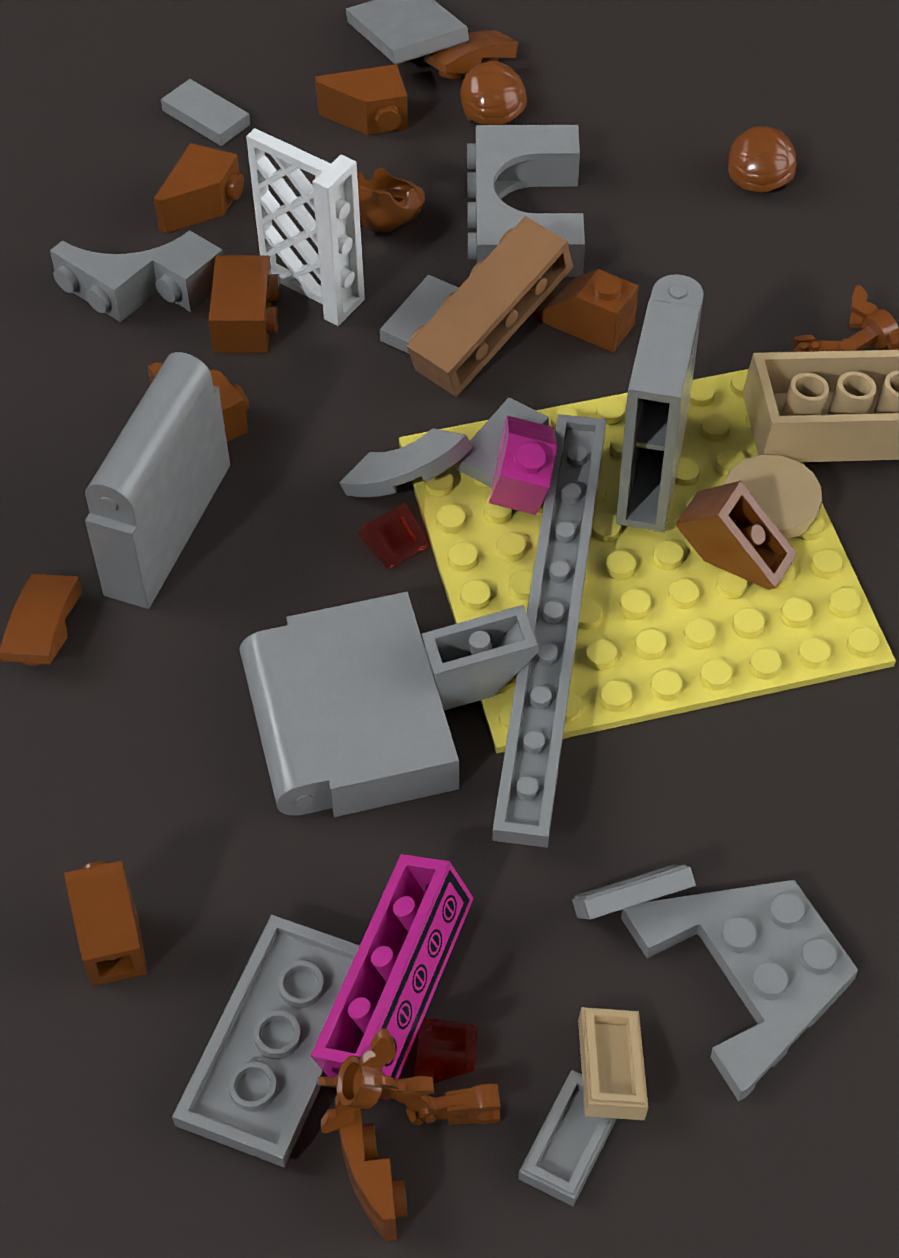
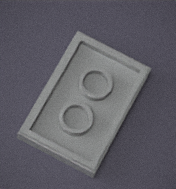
M372 0L346 8L347 22L394 64H400L469 41L468 27L435 0Z

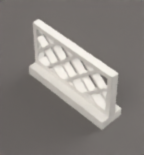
M254 128L246 136L260 255H270L272 274L280 275L281 284L323 304L324 319L339 326L365 300L357 161L340 155L332 163H328ZM265 152L274 158L281 169L278 171L265 156ZM300 169L315 175V179L312 181L313 186ZM286 175L301 196L297 197L282 178ZM268 184L283 201L284 205L280 206L268 189ZM305 202H307L309 206L312 208V210L315 212L316 221L304 207L303 204ZM290 211L304 231H299L286 212ZM272 219L286 235L287 239L284 240L272 225ZM310 237L312 239V241L318 247V254L309 244L306 238ZM293 245L306 261V265L302 264L290 246ZM276 253L289 270L276 263ZM313 271L321 281V285L315 281L309 272Z

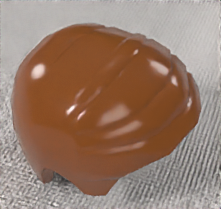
M487 61L478 64L464 77L460 89V98L464 114L469 122L474 121L481 125H503L520 116L527 106L526 90L520 76L512 67L502 62Z
M754 126L741 133L735 139L728 154V173L732 182L739 187L754 192H768L781 186L785 188L794 179L797 166L795 149L789 137L781 130L771 126Z
M385 168L376 169L369 180H366L361 172H357L360 222L369 230L378 233L392 232L409 224L422 210L425 202V193L422 188L411 181L394 177Z

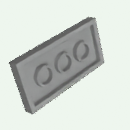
M271 915L172 1116L175 1126L285 1168L321 1088L318 1085V1077H326L324 1071L311 1057L312 1051L360 945Z

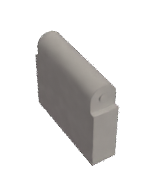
M668 275L659 279L653 286L628 388L616 524L665 532L688 419L704 295L701 285L693 278L685 275Z
M174 352L168 355L85 491L90 512L85 519L103 595L146 609L151 607L230 467L219 387L213 386L212 375L208 367L190 354Z
M408 591L286 617V626L258 631L243 640L240 645V655L277 809L281 813L286 815H304L332 808L333 816L338 817L459 789V758Z

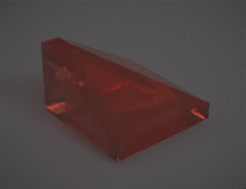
M406 503L371 521L357 531L361 540L387 569L430 546Z
M423 1018L418 1032L413 1077H433V1083L474 1072L478 1025Z

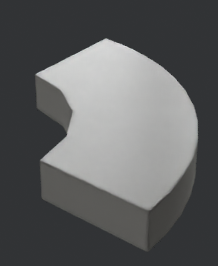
M432 428L421 438L402 448L387 452H369L339 483L347 496L369 498L397 493V485L421 476L424 482H427L442 474L465 457L472 449L467 435Z

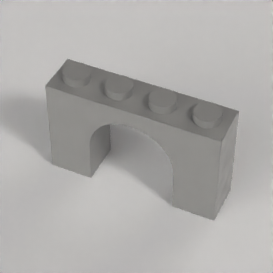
M476 125V143H467V169H476V172H467V199H476V202H468V229H476V232H468V259H477V263L485 260L499 245L504 233L514 228L524 216H527L568 241L573 268L565 277H579L583 275L585 253L583 213H527L516 210L501 200L507 194L527 187L578 186L580 162L578 125Z

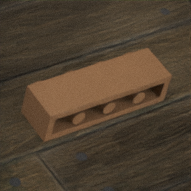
M524 216L514 228L507 230L500 239L499 245L490 255L474 266L469 278L456 292L450 293L443 300L440 309L426 325L420 326L413 333L406 347L415 370L457 397L572 270L573 264L568 241L527 216Z

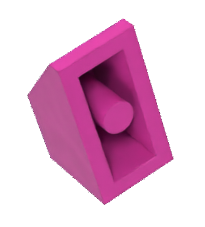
M506 416L489 498L490 504L533 515L537 514L551 483L557 450L554 427Z

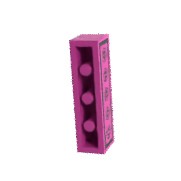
M400 854L311 1054L313 1060L328 1077L334 1078V1076H338L340 1067L347 1057L352 1055L361 1057L364 1053L371 1050V1041L380 1029H387L394 1040L396 1058L384 1065L382 1070L384 1076L399 1078L474 899L450 861ZM379 1097V1099L389 1101V1098Z

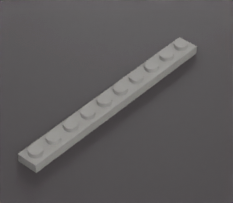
M558 414L555 431L557 450L550 488L544 501L527 616L536 637L539 652L517 673L493 824L492 841L548 848L605 438L606 419Z

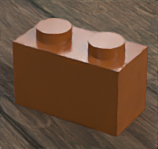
M270 255L215 256L208 320L213 353H268L269 334H277L278 331L277 307L272 306V302L280 301V275L272 274Z

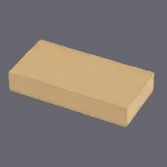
M581 1007L578 1025L585 1117L645 1120L649 1107L639 1011Z

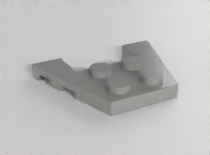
M795 880L649 901L622 909L621 919L647 959L694 935H699L757 1022V1025L714 1046L711 1051L710 1058L738 1101L746 1098L753 1091L756 1083L771 1067L774 1068L798 1037L807 1028L810 1029L850 986L858 972L857 967Z

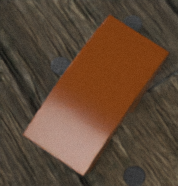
M497 30L468 33L469 41L425 55L424 61L439 70L438 74L442 77L461 79L463 74H467L474 66L481 64V62H499V58H516L519 42Z
M31 574L14 605L7 623L0 648L1 661L20 662L27 666L51 664L68 638L65 619L82 595L80 577Z
M355 1108V1121L339 1129L346 1169L354 1192L373 1227L385 1242L396 1241V1218L408 1217L404 1179L392 1180L390 1158L378 1159L375 1124H363L361 1108Z

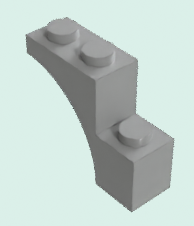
M189 230L172 242L136 253H97L80 249L64 241H61L52 248L50 253L54 266V279L65 292H73L89 302L96 311L100 313L105 312L117 321L122 322L157 293L168 302H175L189 312H192L211 296L215 256L223 255V250Z

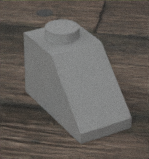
M524 605L422 633L426 654L444 711L493 697L539 652L538 643Z

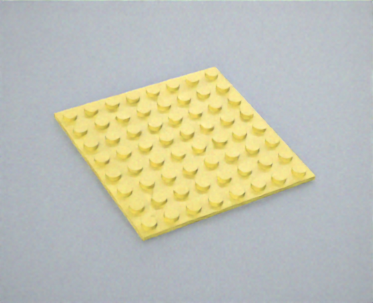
M749 369L692 380L688 419L665 532L616 524L628 393L536 410L549 417V426L554 427V431H556L558 414L606 419L605 438L563 739L894 667L896 660L823 503L821 504L816 521L814 520L809 525V529L800 536L787 539L797 555L777 587L770 590L703 561L675 525L698 491L724 485L727 475L734 466L744 459L758 456L742 394ZM488 420L439 430L467 435L470 441ZM427 432L399 437L400 448L418 440ZM455 465L427 482H424L422 476L411 480L455 624L524 605L527 613L545 498L536 515L490 504L491 487L456 470ZM517 674L493 697L480 700L496 754L505 752Z

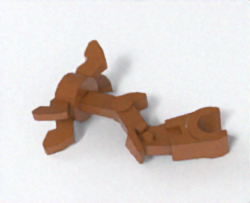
M856 285L852 295V313L849 319V328H860L862 330L842 341L817 340L812 334L795 336L793 341L795 349L792 352L862 351L870 345L877 350H883L886 347L887 350H899V326L888 311L878 309L876 305L868 302L867 292L861 285Z
M380 1029L371 1041V1050L364 1053L361 1057L354 1055L347 1057L340 1067L338 1076H334V1078L318 1077L319 1086L333 1087L337 1091V1096L335 1097L336 1108L327 1110L321 1119V1131L323 1133L338 1130L354 1122L355 1108L370 1109L378 1102L379 1097L396 1099V1101L404 1103L411 1123L417 1126L424 1123L423 1119L426 1123L435 1122L436 1119H448V1125H486L501 1122L498 1084H481L472 1088L445 1092L446 1096L434 1098L429 1096L434 1094L433 1077L417 1076L397 1079L384 1076L382 1067L396 1058L394 1040L387 1029Z

